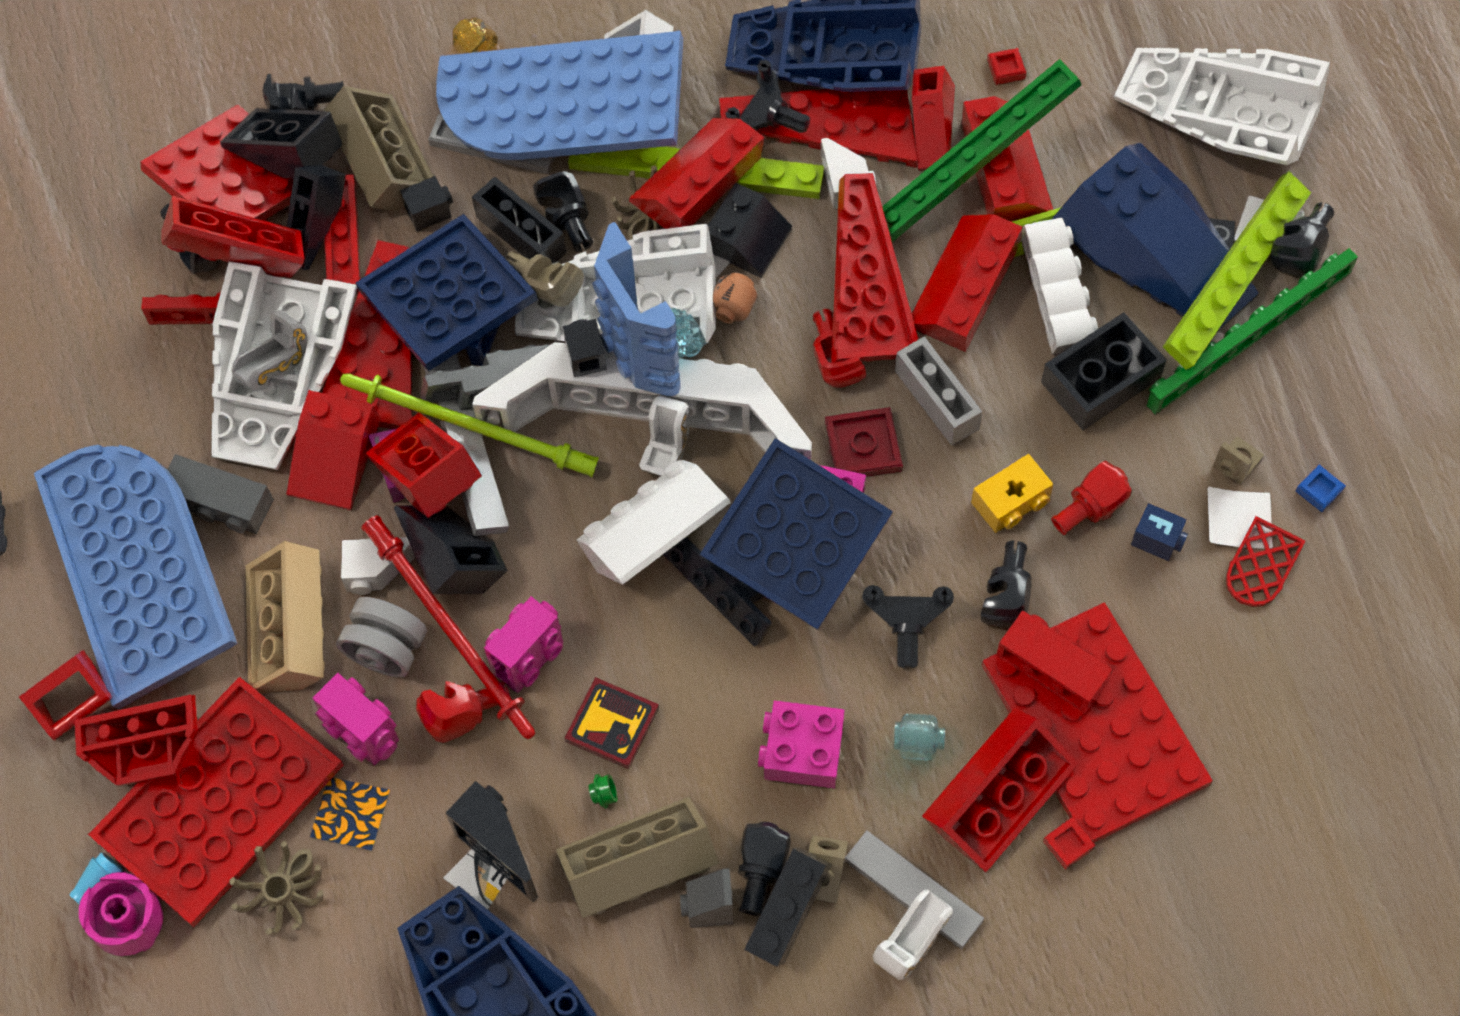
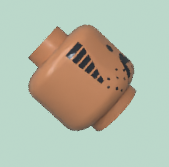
M731 273L719 279L713 292V303L716 308L715 315L717 319L728 324L747 319L757 299V292L750 278L743 274Z

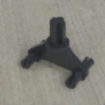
M768 60L760 61L757 65L759 70L757 83L760 88L741 117L739 110L734 107L727 110L726 117L741 119L754 130L768 126L778 128L782 125L799 133L806 132L809 128L810 117L787 108V102L783 101L780 94L776 74L771 70V63Z
M870 585L863 591L862 599L867 607L892 628V634L897 635L898 667L915 668L918 665V635H923V628H926L930 622L951 606L954 601V594L950 588L942 586L935 589L932 597L884 596L880 587Z

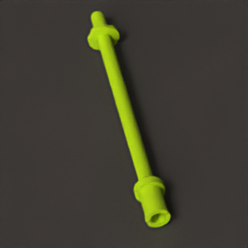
M348 373L343 374L340 378L342 385L368 394L367 403L372 404L377 397L550 458L554 464H557L556 468L561 470L565 467L592 478L599 457L572 449L571 444L565 443L564 446L559 445L556 447L381 385V376L376 375L373 382Z

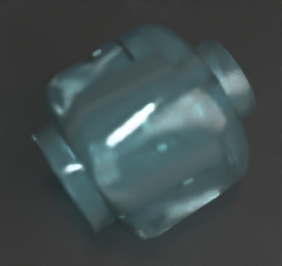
M907 713L902 716L901 722L895 721L893 749L899 750V754L903 759L930 761L935 758L937 749H944L945 728H938V720L934 715Z

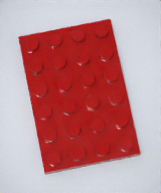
M1105 602L1051 627L1052 630L1060 635L1066 634L1072 637L1078 643V647L1089 654L1095 653L1103 657L1108 662L1109 667L1113 669L1108 683L1086 714L996 656V654L982 660V667L1009 714L1016 708L1037 718L1079 763L1054 793L1069 819L1073 817L1093 843L1212 784V778Z
M240 676L197 720L198 731L180 773L138 782L88 834L92 840L131 874L143 881L155 895L193 928L232 887L229 882L230 879L233 877L239 879L257 860L254 852L256 846H261L264 852L344 766L338 757Z

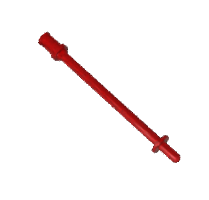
M379 515L368 519L361 529L378 549L377 555L381 560L391 561L501 707L496 715L499 721L509 718L523 738H533L535 729L520 710L525 703L524 699L519 697L512 700L403 555L402 547L404 543L399 537L393 536Z

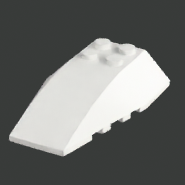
M1136 48L1114 98L1131 108L1223 151L1289 165L1299 160L1320 111L1330 62L1269 49H1256V53H1241L1240 49H1227L1226 53H1208V49H1195L1193 53L1179 52V48Z
M701 224L644 231L632 235L633 239L629 240L628 243L632 248L639 312L642 313L666 301L676 318L677 345L685 346L708 343L716 330V308L713 303V292L716 287V269L708 225ZM599 251L589 255L583 252L575 255L574 260L568 261L579 267L584 273L583 285L573 301L567 306L557 307L538 298L536 302L516 314L515 333L517 336L565 341L563 326L570 325L577 320L588 321L596 319L600 334L603 333L597 320L601 316L595 304L598 296L592 282L596 281L594 265Z
M229 261L213 321V336L215 337L212 354V364L214 365V384H212V397L214 398V413H212L213 458L267 469H279L296 436L299 418L308 390L320 391L342 349L357 289L355 284L324 279L322 285L270 276L261 267ZM281 310L305 326L307 331L305 354L292 371L283 375H272L269 379V387L261 391H253L232 375L233 362L237 356L272 337L270 313Z

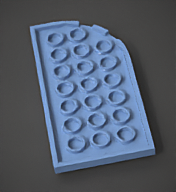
M681 31L439 56L436 85L439 110L453 135L466 147H472L484 152L487 157L502 160H525L677 145L683 36Z
M93 445L73 451L34 472L104 684L112 696L110 702L113 707L121 709L238 644L184 495L174 477L164 466L143 452L122 445H119V447Z

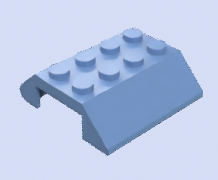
M613 222L608 225L594 265L596 281L592 282L598 296L595 304L601 315L597 320L603 332L600 334L602 344L608 353L614 352L618 359L616 360V365L624 379L629 377L635 388L665 396H675L681 389L675 315L666 301L642 313L639 312L632 248L617 224Z

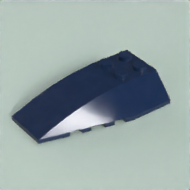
M792 0L788 2V6L776 9L771 5L734 14L725 67L727 70L758 75L757 65L762 60H768L771 63V70L779 80L843 92L907 90L913 85L914 69H917L921 38L920 0H809L805 2Z
M1142 143L1128 145L1120 150L1085 180L1052 218H1062L1065 226H1070L1073 234V243L1098 267L1105 271L1110 269L1122 277L1121 280L1132 287L1136 285L1150 293V298L1160 304L1165 302L1175 308V313L1182 317L1186 314L1230 250L1187 185ZM1250 282L1218 331L1258 296L1259 292L1252 282Z

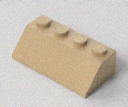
M284 541L245 565L248 684L260 694L302 690L324 678L325 662L323 660L322 641L324 631L322 628L321 612L323 599L320 584L322 568L319 550Z

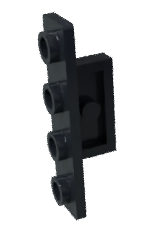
M687 537L666 551L663 555L753 646H757L762 642L772 623L753 603L763 598V595L701 557V551Z

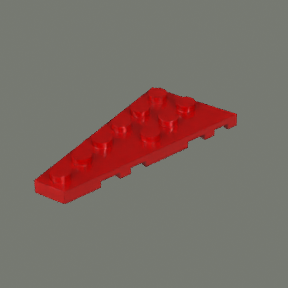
M832 89L780 93L783 101L787 102V108L810 117L808 130L799 133L782 125L778 128L768 126L756 130L762 136L779 138L781 143L791 144L792 141L808 144V148L821 150V139L829 138L857 155L877 157V161L889 163V160L906 162V166L917 168L918 160L907 90L843 92ZM754 95L719 98L721 118H727L726 112L732 107L739 110L741 117Z

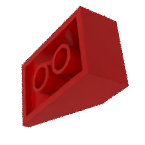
M308 390L297 427L286 492L287 496L352 511L368 460L366 452L372 447L369 435L376 433L380 422V416L373 404Z
M419 412L366 452L368 458L427 518L443 510L448 502L460 493L470 489L473 483L482 477L465 447Z

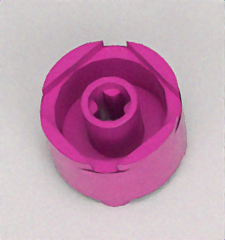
M122 872L111 873L100 878L101 881L86 890L79 905V921L86 934L102 950L116 956H129L146 951L154 945L155 939L162 927L163 910L157 896L143 881L132 874Z

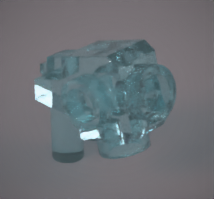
M671 308L676 318L679 358L684 356L694 357L706 343L701 328L691 314H687L685 310L680 311V309Z

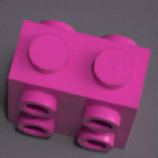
M531 596L524 604L519 603L511 611L509 621L501 629H495L488 636L485 642L486 646L484 647L491 672L516 693H519L524 686H531L540 674L539 669L547 661H553L563 648L558 612L548 602L542 601L539 603Z
M337 673L312 698L318 709L315 714L323 722L321 726L331 737L336 740L340 736L348 744L346 748L355 758L361 762L366 758L375 766L381 759L386 760L396 750L399 739L394 728L397 725L389 717L392 713L382 702L376 699L372 703L364 695L366 690L352 677L346 680Z
M774 700L772 712H765L763 733L769 734L767 746L760 745L758 767H764V779L835 789L845 709Z

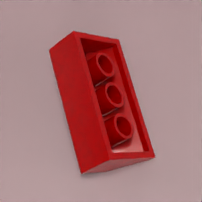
M996 96L964 101L961 125L965 137L1005 105L1007 101ZM1029 129L976 173L987 214H994L1013 222L1053 210Z
M712 118L629 198V202L664 229L692 226L761 159L764 136L741 119Z
M176 196L171 198L161 229L162 245H166L169 249L176 252L189 251L196 253L210 261L219 259L226 262L231 261L258 266L267 275L283 276L290 279L303 265L305 258L300 230Z
M994 214L962 215L912 312L916 331L966 352L1021 244L1023 227Z
M1014 708L925 811L922 817L947 842L982 871L987 872L1079 763L1037 718Z

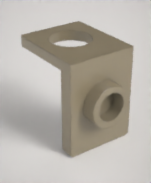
M1236 436L1230 445L1224 442L1220 446L1213 466L1225 476L1241 485L1263 459L1264 454ZM1238 450L1247 452L1250 458H1248Z
M812 835L808 852L832 864L815 900L837 903L847 841ZM820 846H831L836 848V850H827Z

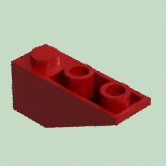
M944 65L914 69L912 107L919 171L928 169L951 149L955 84Z

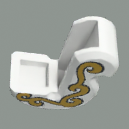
M661 395L654 399L648 416L650 442L639 464L642 471L661 477L665 474L664 470L673 462L681 461L689 434V425L686 421L689 413L687 403Z
M923 890L915 898L889 939L878 945L873 954L874 962L897 980L907 978L922 961L940 931L953 915L952 907L930 890Z

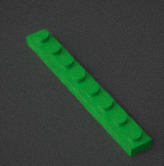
M1059 59L885 203L882 208L891 241H895L1082 86L1080 79Z
M1350 248L1340 255L1337 253L1332 254L1325 260L1322 268L1315 273L1312 270L1307 272L1298 281L1297 286L1291 290L1288 288L1282 290L1268 307L1260 306L1243 325L1237 323L1232 326L1218 343L1210 342L1194 366L1185 370L1179 365L1174 374L1168 379L1164 377L1158 379L1149 389L1150 395L1146 406L1155 415L1351 274L1358 256Z

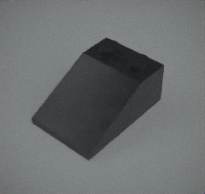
M255 108L220 141L222 148L282 178H294L295 167L323 165L343 145L329 111Z
M475 781L445 813L454 835L534 903L538 895L506 814L508 810L501 803L504 798L492 786L487 785L484 788Z

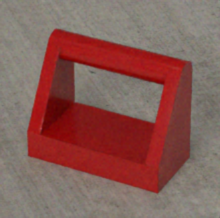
M82 650L20 695L19 698L52 740H56L75 726L76 719L88 717L110 701L112 696L92 660ZM79 671L95 691V694L60 720L54 722L42 697Z

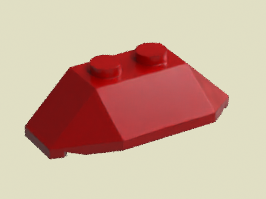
M190 694L76 719V755L83 761H87L95 770L116 786L177 775L181 771L198 731L196 697Z

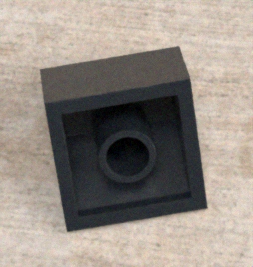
M735 183L708 224L713 254L729 261L730 264L762 278L791 232L792 225L765 196Z

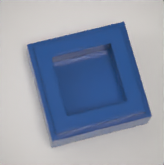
M1318 465L1297 486L1296 492L1320 512H1323L1343 492L1346 485L1321 465Z

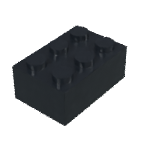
M1123 312L1045 363L1041 383L1083 431L1160 379L1167 360Z

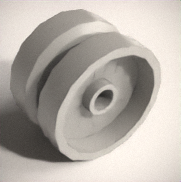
M359 597L349 615L353 624L345 625L336 642L337 648L349 659L372 671L392 677H405L414 661L413 653L410 650H416L421 646L427 633L426 626L416 616L392 603L372 597Z

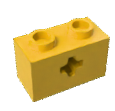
M1028 453L973 489L971 503L992 530L997 533L1004 527L1011 529L1022 520L1023 515L1032 509L1034 512H1037L1044 508L1050 502L1053 483Z

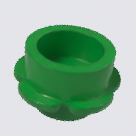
M596 774L593 783L589 784L590 797L594 804H600L601 807L607 809L609 804L618 801L617 789L611 775L600 776V774Z

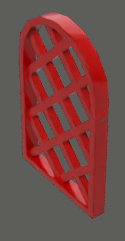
M1255 516L1227 570L1226 585L1232 597L1241 604L1250 607L1264 606L1272 602L1283 589V584L1306 541ZM1256 525L1259 535L1249 537L1253 527ZM1261 525L1272 530V532L1264 533ZM1277 535L1281 546L1270 549L1266 538ZM1283 536L1294 541V543L1286 544ZM1261 539L1265 550L1254 553L1250 542ZM1246 545L1249 555L1238 557L1243 546ZM1298 547L1293 559H1291L1288 549ZM1283 551L1287 561L1276 564L1272 553ZM1267 555L1271 566L1259 568L1256 557ZM1251 559L1255 570L1243 573L1240 562ZM1235 564L1239 574L1230 576L1232 567ZM1288 566L1281 579L1278 569ZM1273 570L1277 581L1265 584L1262 573ZM1257 574L1260 586L1249 588L1245 577ZM1241 579L1245 590L1236 592L1231 585V581ZM1278 586L1277 590L1270 597L1268 588ZM1263 590L1266 599L1254 601L1251 593ZM1246 594L1247 597H1248V600H1247V599H1244V598L1241 597V596Z

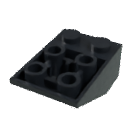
M396 505L394 507L401 527L406 534L432 594H484L508 571L495 542L486 535L474 536L470 523L448 506H445L443 510L429 518L413 505Z

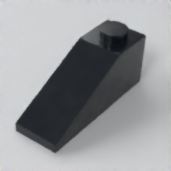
M324 165L295 167L286 227L301 231L305 259L300 269L303 270L310 269L342 203L346 174Z

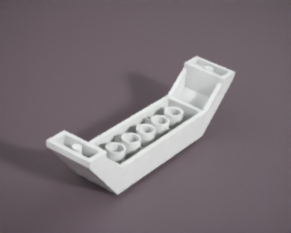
M554 342L476 395L473 400V408L477 419L515 432L553 408L649 421L648 416L654 399L661 394L635 388L629 377L624 379L617 368L616 360L618 359L614 352L608 353L605 348L607 370L574 377L565 343ZM679 357L681 389L675 396H661L687 403L689 413L686 421L689 427L750 435L764 452L767 451L773 440L777 438L808 459H812V442L755 368H749L738 363L724 365L717 364L708 359L694 361Z

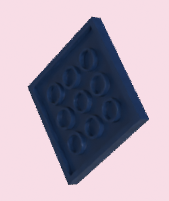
M465 214L460 215L355 282L359 292L428 372L538 300L533 288Z
M775 438L701 551L700 556L814 629L819 630L892 516L893 511Z

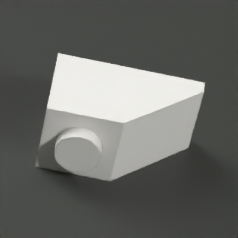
M829 138L821 139V160L834 210L838 209L839 179L845 174L873 173L875 183L876 178L874 171H868L864 158Z
M407 537L400 538L404 543L402 553L410 563L415 558V555ZM371 539L342 540L341 579L347 592L365 595L371 593V591L382 590L400 573L391 561L380 559L377 555L378 549Z

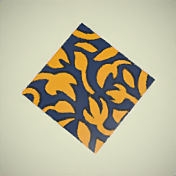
M332 778L326 784L310 837L372 850L390 790Z

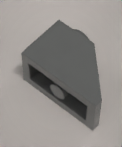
M730 868L721 869L686 882L687 894L680 895L681 916H689L690 928L734 924Z

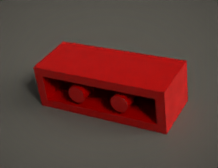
M1025 611L1020 613L1001 639L996 656L1084 714H1086L1108 683L1113 670L1103 657L1095 653L1089 654L1078 647V643L1072 637L1066 634H1058L1049 628L1048 623L1035 614L1029 615Z

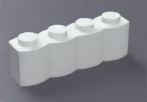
M1062 218L1024 225L1021 240L1052 354L1064 352L1098 329L1095 317H1090L1087 306L1090 305L1088 289L1086 286L1082 287L1078 278L1082 273L1078 256H1073L1070 248L1073 245L1072 230L1070 226H1065Z

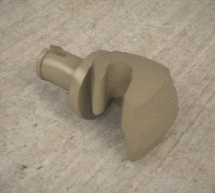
M515 251L507 254L508 257L514 259V262L505 258L533 288L537 298L554 306H567L573 301L583 285L584 273L572 263L566 262L564 266L560 262L552 264L548 257L541 254L528 259Z

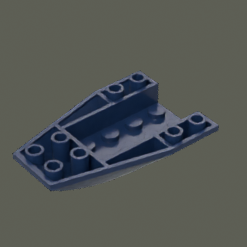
M457 886L397 928L427 1016H597L568 976L460 886Z

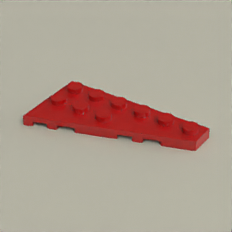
M873 173L845 174L839 179L831 363L857 356L861 362L896 359L898 351L919 339Z
M378 240L365 276L406 251L409 247ZM359 292L349 317L342 349L329 372L322 393L367 403L368 394L342 385L340 378L343 374L348 373L372 382L376 375L381 376V385L412 395V352ZM377 397L372 403L380 416L378 427L394 430L412 418L411 409Z

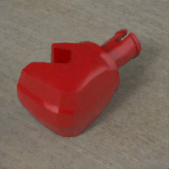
M822 309L825 321L822 320L819 311L815 312L812 319L819 336L813 342V351L823 381L831 387L843 388L866 378L865 366L858 356L831 363L833 311L831 309Z
M1106 460L1096 465L1085 476L1081 485L1071 491L1073 503L1051 518L1052 524L1062 535H1066L1068 531L1085 518L1094 523L1111 518L1113 516L1112 513L1126 504L1132 494L1128 477L1124 471Z
M449 681L445 682L444 697L432 690H425L421 692L416 700V711L423 726L435 741L441 743L454 740L473 730L476 724L482 721V711L498 706V703L486 688L475 691L468 683L458 685ZM501 681L500 684L504 687V689L506 690V692L509 694L508 688L505 687V683H504L503 681Z

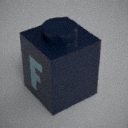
M1148 503L1134 533L1131 546L1169 561L1173 551L1181 552L1188 533L1183 532V528L1187 519Z

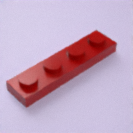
M354 174L346 175L341 207L325 237L326 279L356 285L355 282L361 279L356 179Z

